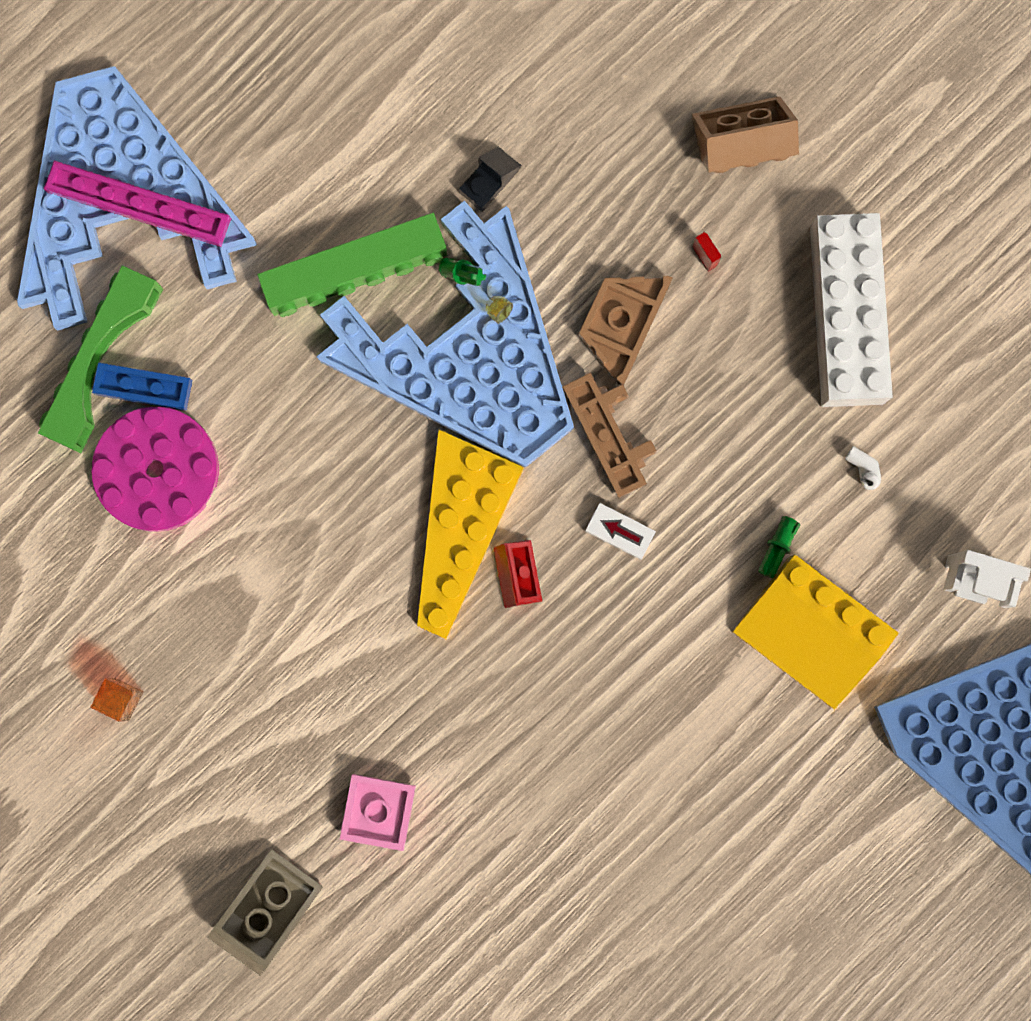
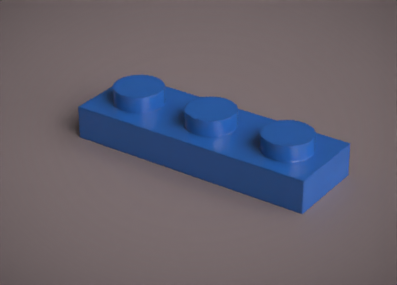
M98 363L92 393L97 396L187 411L193 380L187 377Z

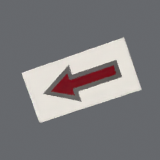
M599 503L585 532L642 560L656 531Z

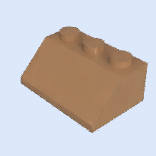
M781 96L692 114L701 160L709 173H724L730 168L740 166L754 167L760 162L770 160L784 161L790 156L799 155L798 119Z

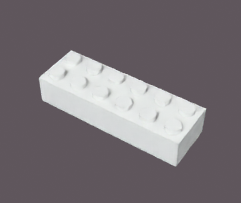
M880 213L817 215L810 226L821 407L883 405L893 396Z

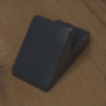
M499 146L478 158L479 167L459 188V193L481 212L487 208L522 168L520 163Z

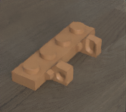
M589 373L563 386V390L618 499L646 486L647 483L640 469L646 466L643 460L655 454L657 450L652 440L633 448L631 442L626 443L612 414L615 413L613 406L629 397L623 384L610 391L607 390L606 386L598 388L592 374Z

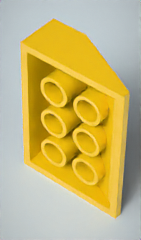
M792 555L785 560L776 572L775 577L770 580L732 631V633L833 710L840 705L880 660L899 634V632L797 555Z

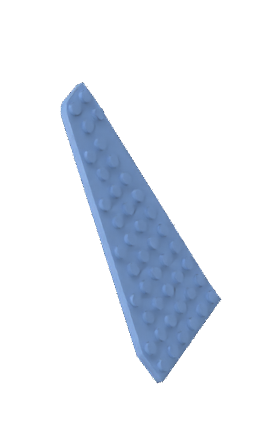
M1030 643L876 705L874 708L894 755L1031 875Z

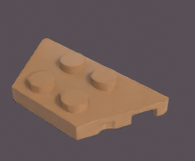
M670 276L644 279V277H631L630 279L604 278L579 332V337L619 385L623 384L624 386L672 282L673 278Z

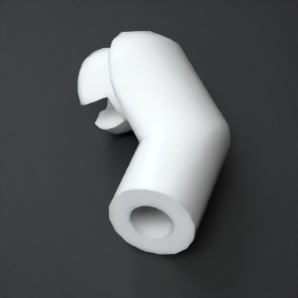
M853 446L845 459L858 467L860 481L865 489H876L881 483L878 461Z

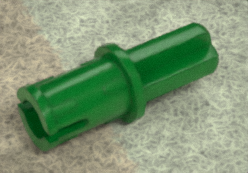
M444 258L439 264V273L443 277L452 278L457 284L464 285L468 283L480 286L481 281L486 280V274H483V269L473 266L467 260L456 261L451 258Z
M788 516L781 517L775 534L771 540L767 541L769 548L759 567L761 575L774 578L785 554H790L793 538L801 526L795 519Z

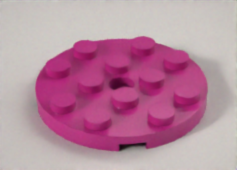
M166 407L141 408L120 417L100 438L92 460V481L97 497L104 508L125 525L150 532L176 529L196 518L207 506L206 504L214 488L217 487L219 478L218 454L209 434L188 415ZM153 461H160L163 464L162 474L158 477H150L147 473L149 465Z

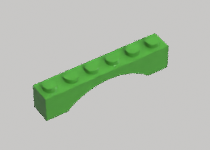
M123 265L119 272L112 276L109 283L110 290L105 300H101L95 311L96 318L91 328L89 327L85 330L81 339L82 346L78 354L74 355L69 361L67 367L68 374L64 382L56 387L53 394L54 402L49 411L42 415L39 422L40 429L38 434L80 454L95 427L92 415L91 393L98 363H100L109 346L121 333L151 315L163 291V288L156 280Z

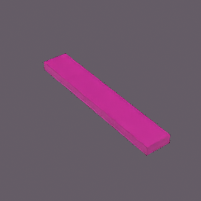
M58 161L53 162L44 186V190L47 193L222 247L231 221V217L227 214Z

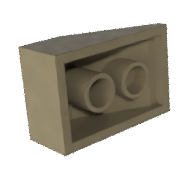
M271 849L207 938L255 973L261 975L323 886Z

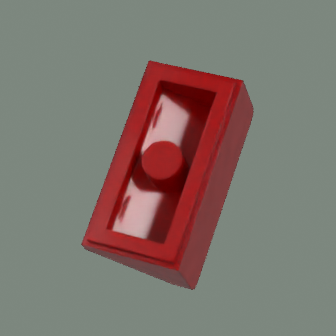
M531 540L495 546L494 554L504 607L511 608L542 602Z

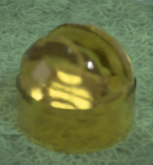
M493 296L490 298L493 303L491 305L486 303V312L492 320L499 324L510 315L513 303L503 296Z

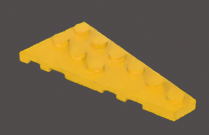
M439 429L417 626L447 640L524 467Z

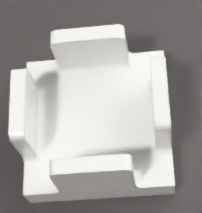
M965 550L948 555L945 567L949 568L944 590L949 592L955 591L956 597L980 604H985L988 598L1000 601L999 607L1012 608L1017 604L1022 583L1029 579L1031 568Z

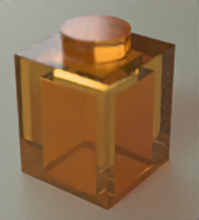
M105 678L90 708L118 722L129 721L144 691L117 678Z

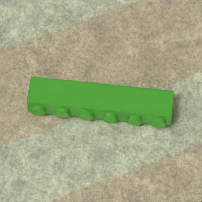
M433 212L257 275L272 314L274 316L286 317L296 313L297 308L309 305L314 307L325 303L328 297L337 294L338 296L352 294L356 291L355 288L362 285L375 286L384 282L385 277L394 274L397 276L409 274L414 271V267L426 264V266L438 264L448 254Z

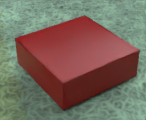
M703 232L695 237L692 248L709 272L718 266L722 255L708 234Z

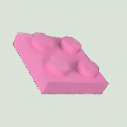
M352 774L340 840L404 851L416 785Z

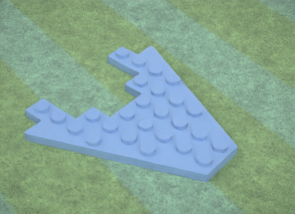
M113 66L55 82L17 300L18 306L21 309H26L48 303L53 327L56 330L87 323L73 265L103 257L96 232L97 227L130 219L47 193L44 190V186L54 161L229 215L231 221L222 247L192 238L204 287L207 290L237 282L229 253L256 246L254 237L117 68ZM157 227L159 237L162 240L181 235Z
M464 200L441 219V223L473 262L483 269V274H486V280H482L480 286L468 283L464 285L456 284V289L474 310L426 347L408 324L382 342L347 298L343 296L320 314L324 322L338 337V340L316 357L322 364L526 468L572 431L574 425L510 210L505 206L487 222L483 223Z

